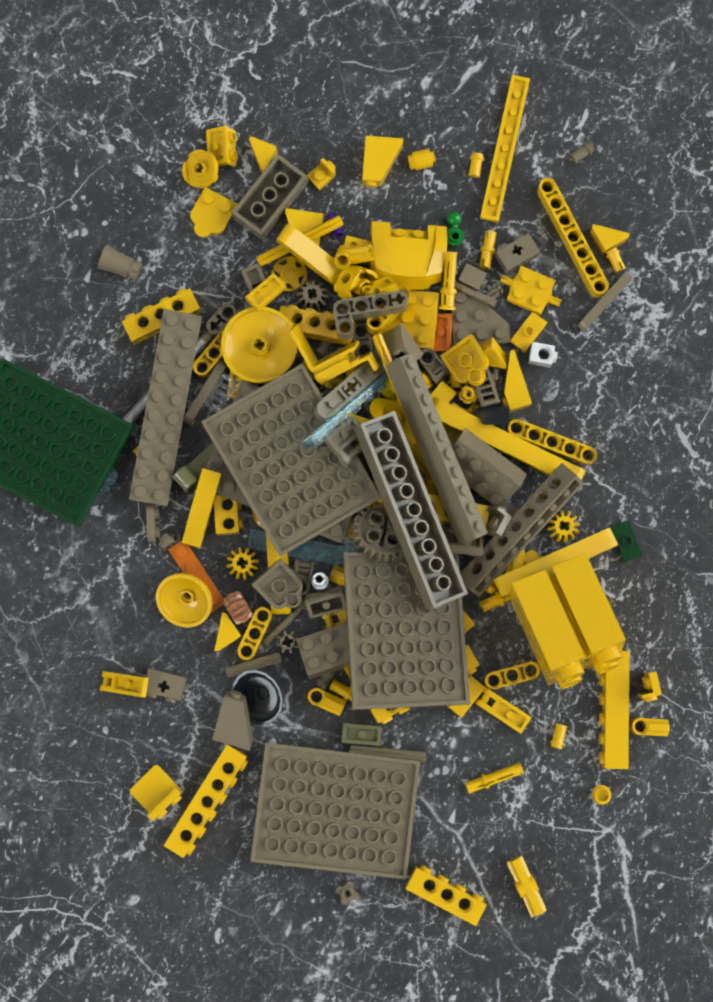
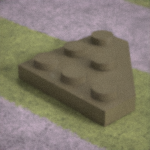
M456 289L457 294H455L454 298L456 309L451 310L453 315V346L470 334L475 337L478 344L491 337L499 345L510 344L509 324L486 303Z

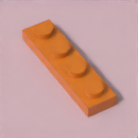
M180 541L168 549L183 573L199 578L208 587L213 601L211 613L224 605V598L190 546Z

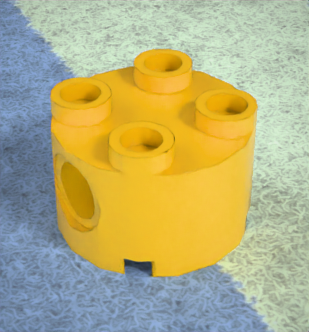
M355 264L350 265L339 274L334 290L341 299L366 296L362 295L361 287L372 285V281L379 279V277L372 270Z

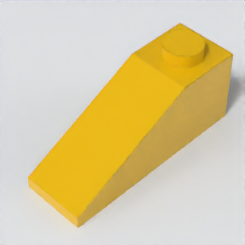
M511 350L508 356L503 398H501L503 407H509V413L530 407L532 404L515 350Z

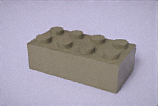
M277 154L231 212L233 219L263 241L284 215L286 208L291 206L306 187L308 176Z
M466 428L451 444L468 486L494 506H503L520 488L527 475Z
M347 623L296 639L309 680L350 666Z

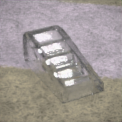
M222 372L203 405L216 413L224 409L237 388L239 381ZM224 379L233 384L231 388L222 383ZM222 386L229 392L226 394L219 390V387ZM216 393H219L220 395L225 397L224 400H221L220 398L216 397ZM212 400H216L221 405L218 407L217 405L212 403Z

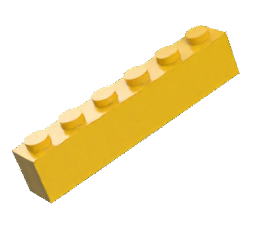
M629 651L621 652L622 658L617 660L619 665L616 668L600 674L599 681L600 686H603V693H600L599 703L602 705V713L599 714V724L602 725V733H599V744H602V752H599V764H602V768L629 769Z

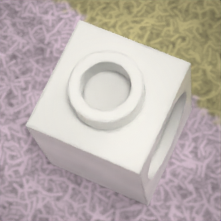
M532 342L528 364L550 368L552 363H556L558 352H555V346ZM544 351L548 354V358L541 359L538 353Z

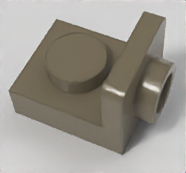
M500 505L489 506L487 510L494 517L488 523V535L502 536L512 517Z

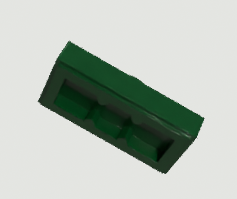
M629 520L610 526L617 540V547L623 563L642 556Z

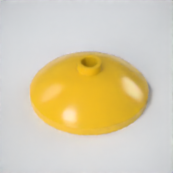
M175 573L166 577L160 583L156 592V603L160 613L174 625L185 628L195 627L202 624L211 613L213 601L208 587L199 578L191 574Z

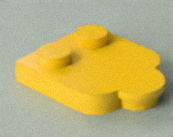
M207 187L204 188L190 214L191 220L195 224V233L202 238L208 237L211 234H222L232 219L231 212L238 204Z
M472 334L440 355L457 382L461 384L470 383L473 386H480L484 383L486 379L485 371L489 366V360Z

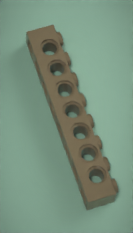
M561 463L535 493L527 499L524 505L514 513L502 536H494L483 548V556H475L468 566L461 571L460 575L464 585L480 597L494 582V579L499 577L579 490L584 482Z

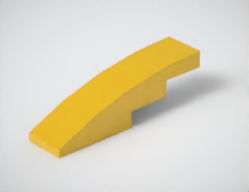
M202 469L182 543L201 548L222 474Z

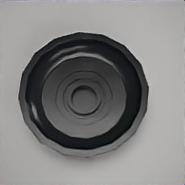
M256 669L247 670L237 676L232 690L246 696L250 722L263 725L276 720L282 711L284 700L281 687L276 679L268 673Z

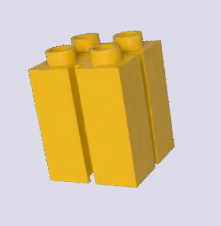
M586 553L552 566L554 574L548 576L545 569L512 583L511 604L548 686L558 682L561 690L582 681L581 675L585 673L583 669L587 668L588 670L594 667L597 675L616 668L619 665L617 660L622 658L621 652L626 641Z

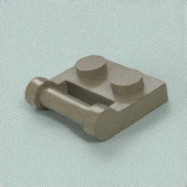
M353 415L323 440L339 458V462L344 467L351 464V460L362 452L360 443L347 454L343 451L346 446L357 438L354 427L360 423Z

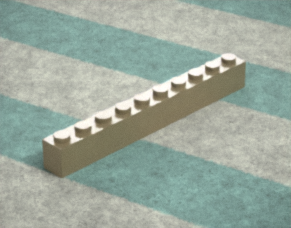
M413 353L399 357L386 364L387 372L459 544H464L488 534Z

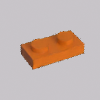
M438 314L433 347L434 353H445L452 346V314Z

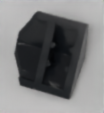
M481 407L473 410V413L481 419L482 424L510 425L509 407Z

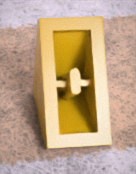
M249 137L251 148L263 173L278 153L277 147L255 137Z
M595 224L592 225L589 232L603 255L607 251L625 243L630 233Z
M493 337L479 344L489 360V366L506 369L508 356Z
M223 612L214 650L219 652L242 637L229 615Z

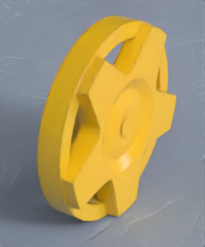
M292 256L281 258L272 269V274L276 272L279 274V279L285 285L289 284L292 287L285 289V292L299 290V286H304L307 280V269L304 263ZM284 261H287L285 265L280 264ZM296 262L299 263L301 267H296ZM304 276V279L300 284L299 278Z

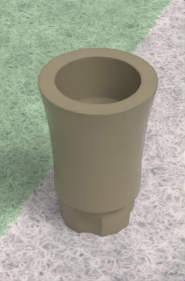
M106 245L99 259L97 269L136 280L140 274L142 263Z

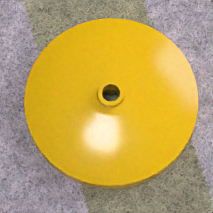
M250 307L237 313L226 325L221 339L222 356L228 368L242 380L256 384L269 383L288 372L294 364L298 353V347L289 332L293 327L292 323L282 313L269 307H264L259 312ZM259 344H264L262 350L258 349Z

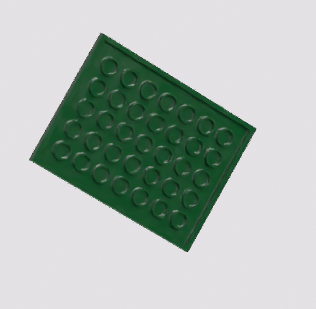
M3 358L0 363V486L80 528L135 426Z

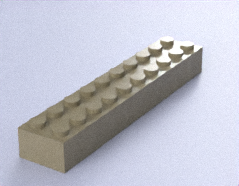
M168 309L163 311L129 500L162 506L168 505L202 316Z
M396 412L387 413L355 426L354 431L426 610L437 608L467 595L468 592Z

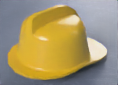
M377 398L371 402L369 410L373 418L395 411L401 427L406 428L409 426L399 402L385 398Z

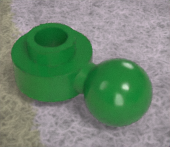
M456 211L450 212L447 215V223L451 226L447 231V244L452 247H457L464 241V232L458 228L462 218ZM453 233L458 234L457 240L452 238Z

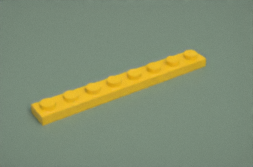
M516 75L511 77L480 215L482 220L499 222L530 78Z

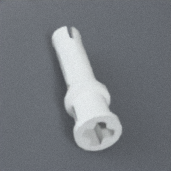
M319 572L313 575L311 583L316 590L322 591L328 587L329 580L326 574ZM319 577L323 579L321 583L316 582Z

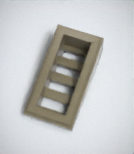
M489 367L485 371L487 375L485 381H488L489 384L480 387L474 386L480 408L500 403ZM491 389L489 392L481 393V390ZM489 395H492V396H493V398H491V399H487V400H484V399H483V397H486V396H489Z

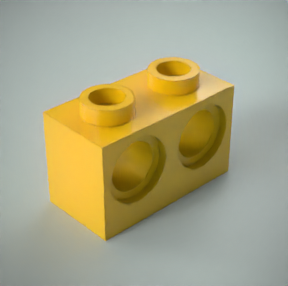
M217 495L214 500L216 535L240 534V529H243V518H239L238 510H242V504L230 500L233 502V507L230 510L223 509V503L230 499L221 495ZM231 519L235 522L232 529L224 527L226 520Z

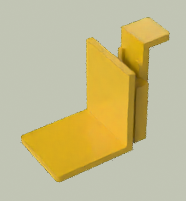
M296 324L289 331L311 373H314V377L320 384L367 360L373 371L379 368L372 352L352 359L350 352L357 349L360 344L359 340L317 360L300 326Z

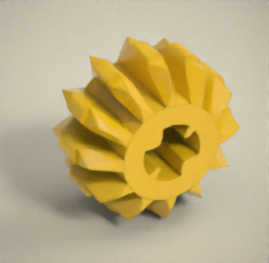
M560 510L559 516L556 514L553 517L554 520L551 519L548 522L553 526L547 527V531H554L550 537L552 538L557 535L556 542H560L563 537L564 543H567L568 537L574 540L573 533H579V530L574 527L580 526V523L573 522L577 516L575 515L570 518V511H567L564 516L563 510ZM560 522L567 524V531L565 529L560 530Z
M239 547V554L232 550L231 553L235 557H227V560L231 561L232 564H227L226 567L233 568L229 572L230 575L237 572L236 579H239L241 574H243V579L247 580L246 573L253 577L254 573L250 570H258V567L253 564L258 563L259 559L252 560L256 555L255 552L248 556L249 548H246L243 553L242 548ZM242 558L244 561H248V565H245L246 567L243 569L241 566H238V562Z

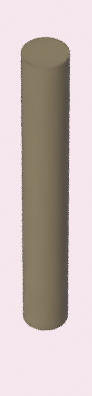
M455 280V289L495 307L498 300Z
M302 600L301 604L294 608L291 614L263 640L267 646L306 608L305 601Z

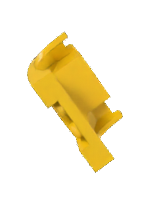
M372 221L370 236L374 259L370 262V270L374 271L379 279L389 275L397 283V287L405 286L408 290L429 289L432 284L443 282L445 251H447L446 226L428 225L427 231L391 229L390 222Z

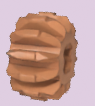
M241 592L230 593L223 599L227 611L236 624L245 623L253 617L252 610Z

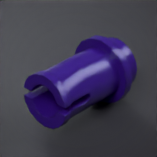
M336 213L326 215L325 220L328 221L336 217ZM339 227L329 232V234L333 238H339L343 235L344 229Z

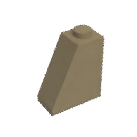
M235 690L226 692L212 740L250 751L253 744V736L246 696Z

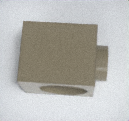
M467 263L458 282L477 291L480 289L484 290L488 282L485 279L487 273Z

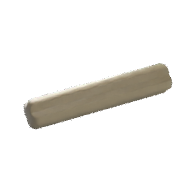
M277 652L227 667L225 672L227 677L230 678L240 675L247 670L267 667L280 663L282 661L281 655Z

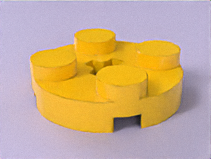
M200 149L191 152L187 156L189 158L182 167L183 178L187 183L202 189L217 181L218 162L214 154ZM200 165L203 166L201 173L197 172V169H200Z

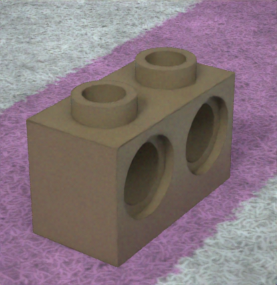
M259 263L241 270L249 292L265 280Z

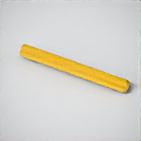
M336 216L302 234L313 241L343 226V221L340 216ZM278 245L257 256L256 259L260 266H264L286 255L289 251Z

